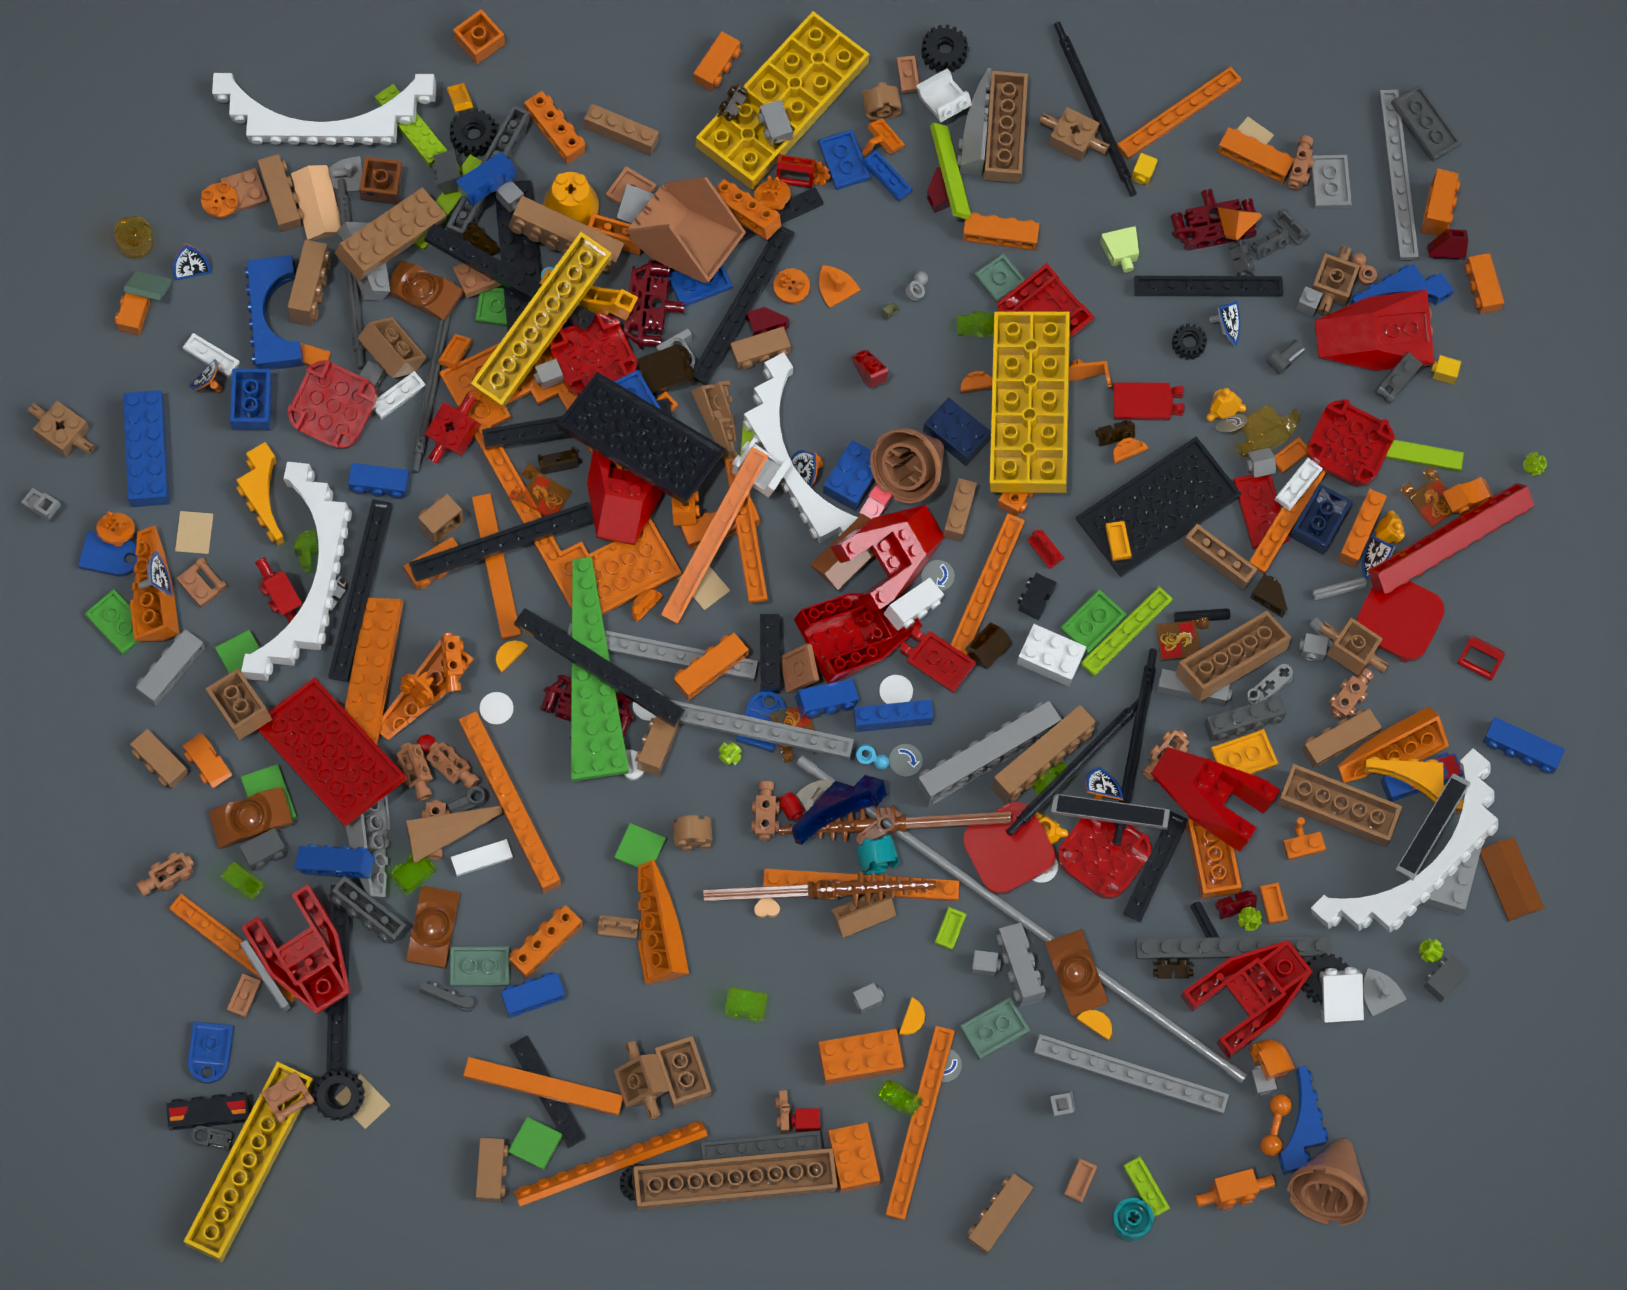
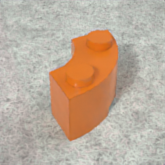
M1482 477L1467 483H1459L1443 492L1452 512L1459 513L1460 515L1494 497L1486 479Z
M202 733L182 745L186 751L183 753L184 757L189 763L193 762L201 773L199 777L205 785L208 783L214 788L232 776L226 764L217 755L211 743Z

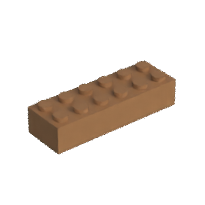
M991 71L983 180L1020 183L1028 74Z
M422 187L342 241L335 254L355 278L360 281L425 237L434 224L441 226L447 215Z
M521 196L508 225V228L514 233L528 236L531 241L543 243L547 248L551 250L556 249L562 252L563 255L579 233H584L612 253V259L602 271L603 274L607 273L610 275L624 245L623 242L524 196Z
M1265 611L1180 661L1175 675L1200 702L1286 651L1291 636L1268 611Z
M1079 705L999 772L993 779L991 789L1006 805L1010 802H1016L1021 797V792L1025 789L1027 791L1036 784L1034 781L1039 777L1043 779L1050 772L1049 769L1053 765L1055 767L1060 765L1064 761L1063 757L1066 754H1073L1078 749V744L1082 741L1084 743L1093 736L1091 733L1095 730L1096 721Z
M1293 764L1277 805L1384 847L1388 845L1403 807L1296 764Z

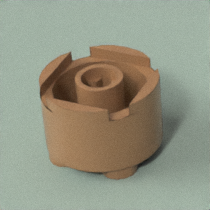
M886 82L876 84L874 88L862 91L864 109L868 120L876 121L882 117L885 120H890L901 114L902 106L896 86H890Z
M699 815L678 817L677 822L675 820L672 821L673 844L676 847H680V851L687 852L691 851L692 848L698 847L699 849L711 848L712 824L710 817L704 816V819H699Z

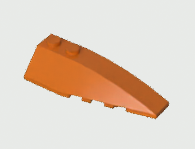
M153 525L138 531L135 553L137 555V563L134 565V573L136 574L135 582L132 583L134 593L133 599L130 600L135 641H165L179 634L176 603L168 564L157 528ZM155 551H158L167 569L172 597L154 586L144 589L139 587V582L148 579L147 565Z
M441 639L414 674L419 677L424 672H427L426 679L434 678L429 686L434 696L433 702L419 707L413 698L401 691L382 716L379 734L387 740L392 739L448 693L445 689L447 680L443 670ZM463 651L461 652V657L465 660L467 669L474 658Z
M1427 707L1382 731L1364 743L1337 766L1342 782L1358 780L1372 774L1370 772H1363V763L1369 757H1379L1380 760L1398 758L1399 761L1418 759L1420 762L1449 747L1440 717L1430 707Z
M650 860L638 866V892H641V899L638 902V910H641V921L638 922V929L641 930V940H638V949L645 984L676 980L689 974L683 938L671 897L655 861Z

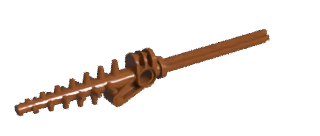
M884 805V808L876 806L877 818L866 819L864 808H860L859 819L853 820L852 811H848L846 821H841L840 814L836 813L835 822H828L827 816H823L822 823H815V819H811L810 824H803L802 821H798V825L790 826V824H786V826L779 827V834H793V837L797 836V834H805V838H809L810 833H817L818 839H822V833H829L830 840H834L835 833H841L843 841H847L848 833L861 832L857 835L856 839L860 845H863L862 841L872 838L875 841L889 833H896L897 830L906 832V829L1011 823V811L906 817L905 814L896 810L895 805L887 808ZM889 819L892 822L889 829L881 827L883 820Z
M858 872V880L837 881V879L819 880L817 883L808 881L807 885L704 889L703 897L704 901L803 896H808L809 899L818 897L820 900L838 899L837 896H851L853 904L858 905L860 894H864L866 903H870L871 893H877L878 900H883V892H890L891 898H895L896 891H903V895H907L908 890H915L916 893L920 892V889L932 890V888H936V881H926L925 878H922L921 881H913V877H909L908 881H901L900 876H896V881H889L888 874L883 875V881H876L875 873H871L870 881H864L863 873Z

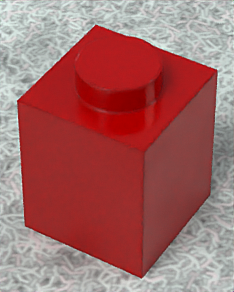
M819 1108L795 1109V1115H791V1127H795V1133L820 1130Z

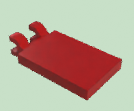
M1114 382V420H1170L1171 415L1183 416L1184 403L1173 405V398L1182 399V394L1184 393L1183 386L1170 388V383Z
M915 627L911 635L912 639L918 642V644L913 649L903 642L899 647L900 653L908 657V664L954 693L974 668L976 661L931 631L925 635Z

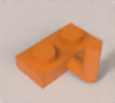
M881 118L868 125L867 129L873 134L874 138L868 141L862 151V155L867 157L874 145L878 143L884 147L889 155L902 150L905 144L885 120Z
M1299 817L1294 825L1297 837L1283 841L1288 861L1326 851L1321 831L1305 835L1302 827L1305 823L1303 817Z

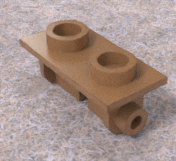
M600 915L598 935L637 939L639 919Z

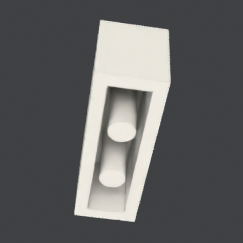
M928 578L890 604L883 614L898 631L903 627L907 629L915 622L914 619L917 617L919 619L923 618L928 613L927 610L930 608L932 610L936 609L941 604L940 600L944 594L933 580Z

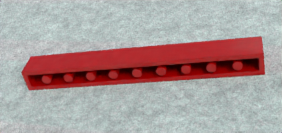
M1519 483L1512 485L1369 569L1368 573L1374 590L1383 594L1393 592L1394 588L1399 585L1408 583L1411 578L1423 574L1426 569L1437 566L1443 559L1452 557L1455 552L1467 548L1470 543L1482 539L1484 535L1496 531L1504 523L1511 522L1514 517L1526 513L1528 509L1534 506L1528 486Z

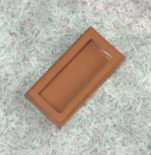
M1079 1158L1064 1196L1082 1203L1098 1166Z

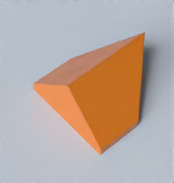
M1218 208L1223 231L1228 239L1238 240L1262 217L1260 213Z

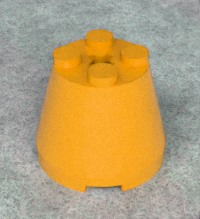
M576 172L558 174L544 197L543 206L586 226L589 225L592 214L598 215L599 213L598 196L583 174Z

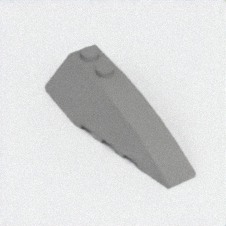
M987 68L971 102L972 105L968 111L963 139H959L958 150H962L961 155H958L957 163L961 174L982 176L986 147L991 68Z
M387 795L346 826L350 848L364 847L375 856L370 879L360 878V881L369 896L382 899L385 898L387 874L385 873V865H388L386 848L389 847L387 832L391 826Z

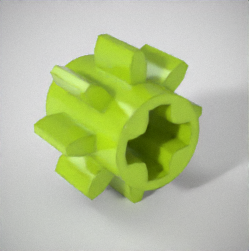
M1533 452L1526 456V459L1523 461V467L1527 473L1537 476L1544 472V469L1547 467V461L1543 455L1538 456V452Z
M724 742L720 746L718 751L720 755L718 757L724 764L729 766L733 763L736 765L741 760L740 753L742 750L735 743L730 742L727 745Z
M1246 907L1238 914L1239 926L1245 927L1246 931H1254L1262 924L1261 912L1255 911L1254 907Z
M1430 938L1423 941L1419 947V953L1422 955L1421 959L1426 963L1429 961L1431 963L1439 961L1444 951L1441 947L1442 943L1437 939L1433 941Z

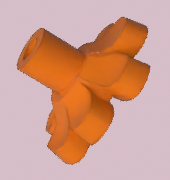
M816 162L813 184L818 185L820 183L823 186L826 184V180L830 179L829 169L823 166L822 162Z

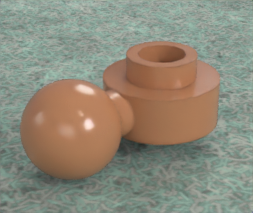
M1363 253L1354 254L1352 263L1360 265V270L1357 274L1359 282L1363 285H1371L1377 278L1376 270L1372 266H1366L1367 259ZM1365 272H1369L1371 277H1367Z

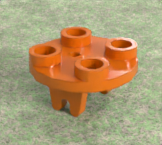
M768 176L767 181L760 184L754 191V199L760 200L768 208L776 210L783 209L791 196L789 186L785 182L780 181L778 177H775V180H773L771 176Z
M227 182L211 184L201 193L202 207L212 217H227L238 206L237 192Z
M795 268L780 271L774 279V294L783 302L797 305L808 296L810 280L801 270Z
M108 511L106 515L99 519L96 525L97 537L116 547H120L130 540L135 532L133 520L122 513Z
M424 672L419 677L413 674H405L401 678L400 690L413 698L419 707L429 705L434 700L433 693L429 688L434 678L426 679L427 672Z

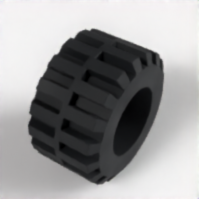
M343 1068L330 1070L315 1085L313 1093L314 1105L317 1106L319 1113L324 1114L325 1118L329 1117L333 1121L349 1119L359 1111L364 1101L365 1088H363V1082L358 1079L357 1074L351 1073L348 1069L347 1071L343 1070ZM341 1083L349 1088L351 1098L346 1105L337 1106L330 1102L327 1092L331 1085Z

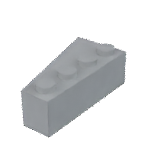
M344 222L337 232L344 241L369 223ZM386 263L362 280H357L364 300L382 301L390 292Z
M1022 923L999 928L998 935L995 936L998 947L1001 946L1003 950L1001 958L1003 964L1008 966L1007 978L1009 983H1013L1015 990L1012 993L1015 1002H1019V1006L1022 1007L1043 1001L1046 990L1044 985L1040 986L1041 976L1039 970L1034 971L1035 959L1033 953L1027 950L1029 949V942Z

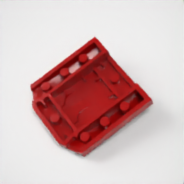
M1047 263L997 302L998 312H1070V339L1095 319L1085 305L1081 304L1061 282L1059 276Z

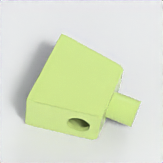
M1136 227L1101 234L1100 244L1111 265H1122L1124 273L1133 271L1134 266L1132 262H1136L1139 256Z

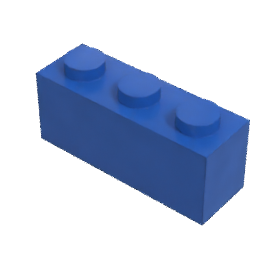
M501 151L456 180L461 195L472 206L476 202L481 201L485 196L495 192L505 183L512 181L517 174L514 164Z
M352 463L348 482L349 491L356 494H363V492L371 493L373 496L388 495L394 499L406 498L409 470Z
M853 679L798 690L795 700L801 718L808 717L810 719L822 713L830 715L841 709H844V711L851 710L858 703L859 697Z
M553 972L542 975L540 979H528L523 982V985L517 987L511 985L504 988L501 996L509 1018L564 1000L565 993L558 973L553 974Z

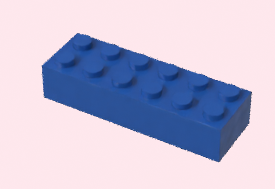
M162 391L123 393L127 486L130 506L168 505L169 491L164 398Z

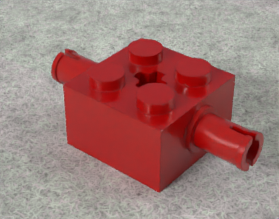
M466 393L458 408L443 402L425 432V435L436 443L428 457L429 460L438 464L446 450H451L457 455L463 456L481 426L480 423L469 417L468 414L477 399Z
M263 557L254 562L263 577L258 580L261 584L258 588L262 595L270 600L267 604L271 611L275 614L284 615L288 623H290L297 615L294 609L302 605L285 572L279 569L272 571L266 557Z

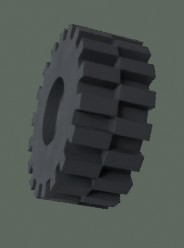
M938 25V29H935V27L931 28V32L928 31L923 38L922 59H924L925 65L929 64V69L933 70L935 68L936 73H940V70L945 69L953 73L955 68L960 69L961 64L965 62L968 49L966 36L962 37L963 32L961 30L957 32V28L954 26L953 29H950V25H946L945 28H942V25ZM948 44L952 47V50L949 53H942L938 50V45Z
M470 108L466 109V113L460 111L459 117L455 115L450 123L451 143H453L454 149H458V153L462 154L464 152L466 157L469 154H472L474 157H476V154H480V157L484 156V151H488L496 137L494 119L491 120V115L489 113L485 115V111L482 109L481 112H478V108H474V111H470ZM472 128L478 129L480 136L475 139L468 138L466 136L467 130Z
M1322 953L1321 956L1317 954L1314 958L1308 960L1307 965L1311 968L1312 973L1301 989L1307 993L1306 997L1308 999L1310 997L1313 998L1312 1002L1317 1003L1319 1001L1320 1005H1323L1322 984L1318 979L1320 972H1324L1328 968H1335L1337 971H1341L1348 967L1346 962L1344 964L1341 962V957L1337 959L1335 954L1331 953L1330 956H1327V953Z

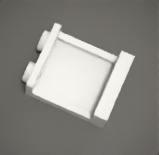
M948 69L916 85L919 99L940 122L972 105L969 93L967 91L963 92L953 81L951 72Z
M753 438L751 442L746 441L742 447V456L737 455L732 465H734L731 473L737 475L751 447L769 455L752 486L769 498L792 462L787 458L781 462L756 445L757 439Z
M1347 967L1341 971H1337L1335 968L1325 969V972H1320L1323 995L1322 1020L1324 1022L1364 1020L1363 975L1360 970H1357L1355 967Z

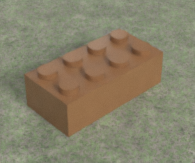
M310 240L304 241L287 307L290 322L313 327L314 320L317 321L318 303L321 304L323 300V293L321 291L323 287H326L328 279L326 272L330 270L332 259H330L331 252L328 251L327 244Z

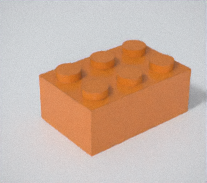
M1437 168L1430 185L1420 233L1438 237L1449 229L1454 215L1452 211L1457 201L1456 193L1461 182L1458 180L1459 173Z
M868 1122L828 1130L827 1136L830 1148H833L835 1172L840 1193L878 1186L880 1184V1176Z

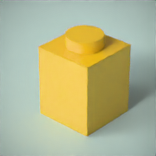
M1141 153L1131 179L1138 184L1149 185L1158 159Z
M1440 355L1438 360L1434 361L1435 364L1432 365L1431 371L1434 372L1432 379L1454 385L1462 361Z

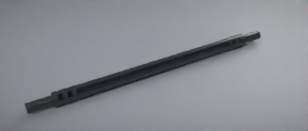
M1056 22L1054 27L1060 38L1059 42L1093 119L1100 123L1098 130L1103 141L1110 144L1108 152L1121 182H1124L1130 197H1133L1137 193L1132 184L1130 172L1069 36H1066L1061 22Z
M1150 648L1147 665L1144 666L1138 699L1139 703L1136 709L1121 788L1123 800H1119V803L1130 804L1156 670L1154 665L1157 650L1154 648ZM1114 823L1116 829L1113 845L1120 846L1123 829L1126 828V824Z
M1138 699L1129 708H1125L1016 817L1017 820L1006 830L1009 836H1012L1022 825H1026L1134 716L1139 703Z

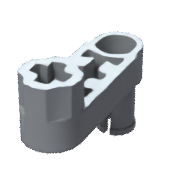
M1287 664L1279 665L1258 685L1248 691L1249 703L1253 704L1270 699L1286 684L1291 683L1294 674L1292 668ZM1282 671H1284L1285 673L1288 672V675H1289V676H1288V677L1282 676L1281 672H1282ZM1267 682H1274V689L1271 690L1269 688L1268 690H1266L1265 694H1267V696L1264 697L1263 693L1258 689L1262 688V690H1265L1267 688ZM1257 694V697L1252 698V695Z

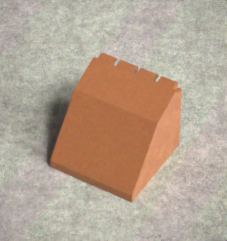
M707 176L670 181L661 185L635 218V221L626 230L630 235L629 239L649 257L703 283H708L746 233Z

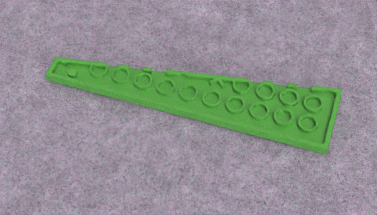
M592 557L573 559L572 638L610 662ZM572 663L571 782L629 773L615 690Z

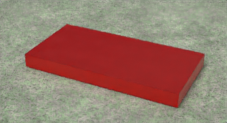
M1253 474L1233 478V483L1242 493L1238 501L1252 550L1258 548L1281 510L1279 503L1274 500L1277 494L1271 474L1254 478ZM1289 536L1286 537L1283 543L1289 542Z

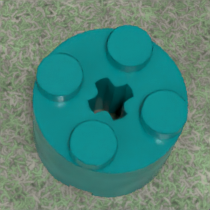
M890 835L875 841L872 838L862 841V846L856 848L863 874H880L886 872L887 867L891 866L893 869L900 864L894 841Z
M1139 1198L1124 1199L1117 1205L1112 1214L1111 1225L1113 1231L1121 1240L1129 1242L1141 1240L1152 1227L1154 1221L1153 1211L1147 1203ZM1130 1216H1132L1133 1219H1136L1135 1223H1132V1221L1128 1220Z

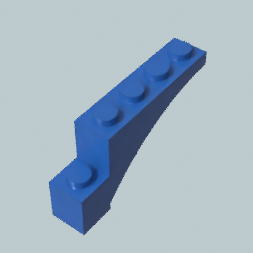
M1414 264L1410 266L1405 265L1398 270V273L1387 275L1382 282L1378 284L1373 283L1363 293L1360 291L1354 294L1350 305L1367 297L1427 289L1428 302L1436 306L1450 298L1454 290L1442 273L1436 276L1433 274L1425 280Z
M1306 1066L1298 1067L1295 1071L1299 1091L1298 1115L1291 1139L1286 1149L1278 1155L1283 1175L1294 1173L1306 1164L1310 1157L1305 1150L1324 1146L1326 1139H1328L1327 1130L1322 1127L1321 1120H1323L1322 1111L1316 1105V1101H1318L1315 1089L1312 1090L1311 1086L1313 1081L1310 1070L1307 1071Z

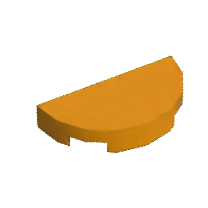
M514 640L506 642L499 648L496 655V663L501 674L529 648L527 644Z
M913 997L911 998L899 1035L909 1036L914 1034L924 1024V1008Z
M1088 1010L1082 1012L1076 1018L1077 1021L1109 1042L1112 1035V1024L1104 1013L1097 1010Z

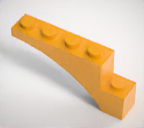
M547 268L540 281L541 284L545 282L552 270ZM591 286L579 305L595 314L603 312L604 315H608L610 312L626 321L638 297L623 289L614 290Z
M264 442L246 453L247 460L245 462L251 471L236 480L238 485L236 490L241 497L245 496L247 499L246 505L251 512L255 511L257 514L256 520L261 527L265 526L267 529L266 535L271 542L275 541L277 546L284 543V538L272 515L269 497L272 469L277 464V461L267 443Z
M1369 757L1363 763V772L1378 773L1401 780L1415 787L1434 803H1436L1446 784L1444 785L1443 763H1439L1437 760L1419 762L1418 759L1399 761L1398 758L1380 760L1379 757ZM1463 798L1454 813H1460L1463 810Z

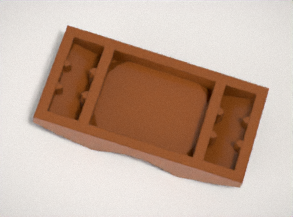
M402 260L388 279L390 286L388 295L442 321L446 320L464 293L463 289L446 278L433 275L416 264Z
M283 787L258 792L248 798L226 803L209 812L219 849L257 837L273 828L277 830L294 824Z
M422 886L410 936L407 962L446 968L461 892Z
M1082 929L1045 942L1071 1016L1109 1003Z

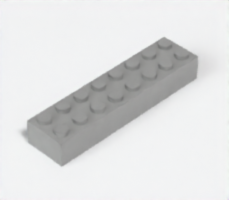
M1040 702L1031 712H1023L1014 722H1006L1001 726L1002 729L997 732L994 730L985 735V739L980 742L978 740L972 742L968 749L964 751L959 750L952 755L951 759L947 761L944 759L938 762L934 769H926L921 772L916 789L928 808L1024 752L1057 725L1062 719L1051 702Z

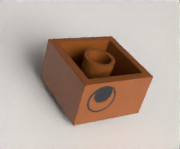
M365 157L359 189L361 200L398 204L403 174L402 161Z

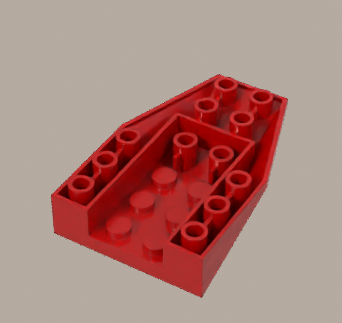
M1427 289L1367 297L1315 320L1318 358L1372 371L1392 370L1408 351L1423 363L1421 367L1435 364Z
M848 593L799 611L794 621L804 641L807 644H812L815 662L827 684L834 683L882 661L912 636L911 632L915 627L917 629L922 627L917 617L907 629L903 627L898 631L883 614L890 604L904 596L905 593H901L885 607L873 612L868 611L860 598V595L863 593Z

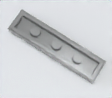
M247 940L240 943L243 952L282 1011H288L290 1009L288 1002Z

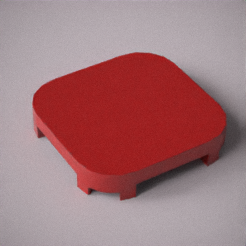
M603 312L596 313L595 319L587 331L575 325L564 329L561 328L549 346L552 359L557 360L563 373V382L566 388L577 397L596 372L601 373L612 381H616L636 371V355L633 354L625 338L619 320L609 315H604Z
M323 360L309 365L292 404L288 406L289 421L300 432L338 449L350 448L360 438L376 405L377 390L366 378L344 369L331 361Z
M1343 398V400L1330 402L1323 411L1308 441L1306 448L1307 457L1322 467L1325 472L1351 485L1365 486L1371 483L1378 474L1394 441L1395 435H1393V430L1389 425L1390 422L1385 418L1380 420L1349 404L1350 400Z
M1411 581L1404 585H1399L1394 588L1393 592L1388 594L1375 591L1372 586L1356 621L1383 638L1378 648L1400 658L1401 662L1407 663L1409 661H1416L1419 658L1421 659L1425 654L1443 618L1445 611L1444 603L1438 595Z
M1013 802L994 811H1011V823L970 825L964 833L963 842L965 849L985 886L996 894L1011 893L1010 891L1044 873L1047 874L1055 862L1056 854L1036 815L1026 825H1022L1012 836L1006 833V830L1017 820L1016 817L1028 806L1022 802Z
M1081 818L1059 848V865L1065 873L1103 899L1119 897L1146 864L1151 854L1149 837L1145 832L1142 834L1133 826L1126 824V828L1123 829L1120 846H1114L1113 839L1116 827H1114L1113 822Z

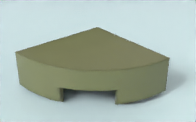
M891 303L883 308L882 317L887 321L900 308L895 303Z

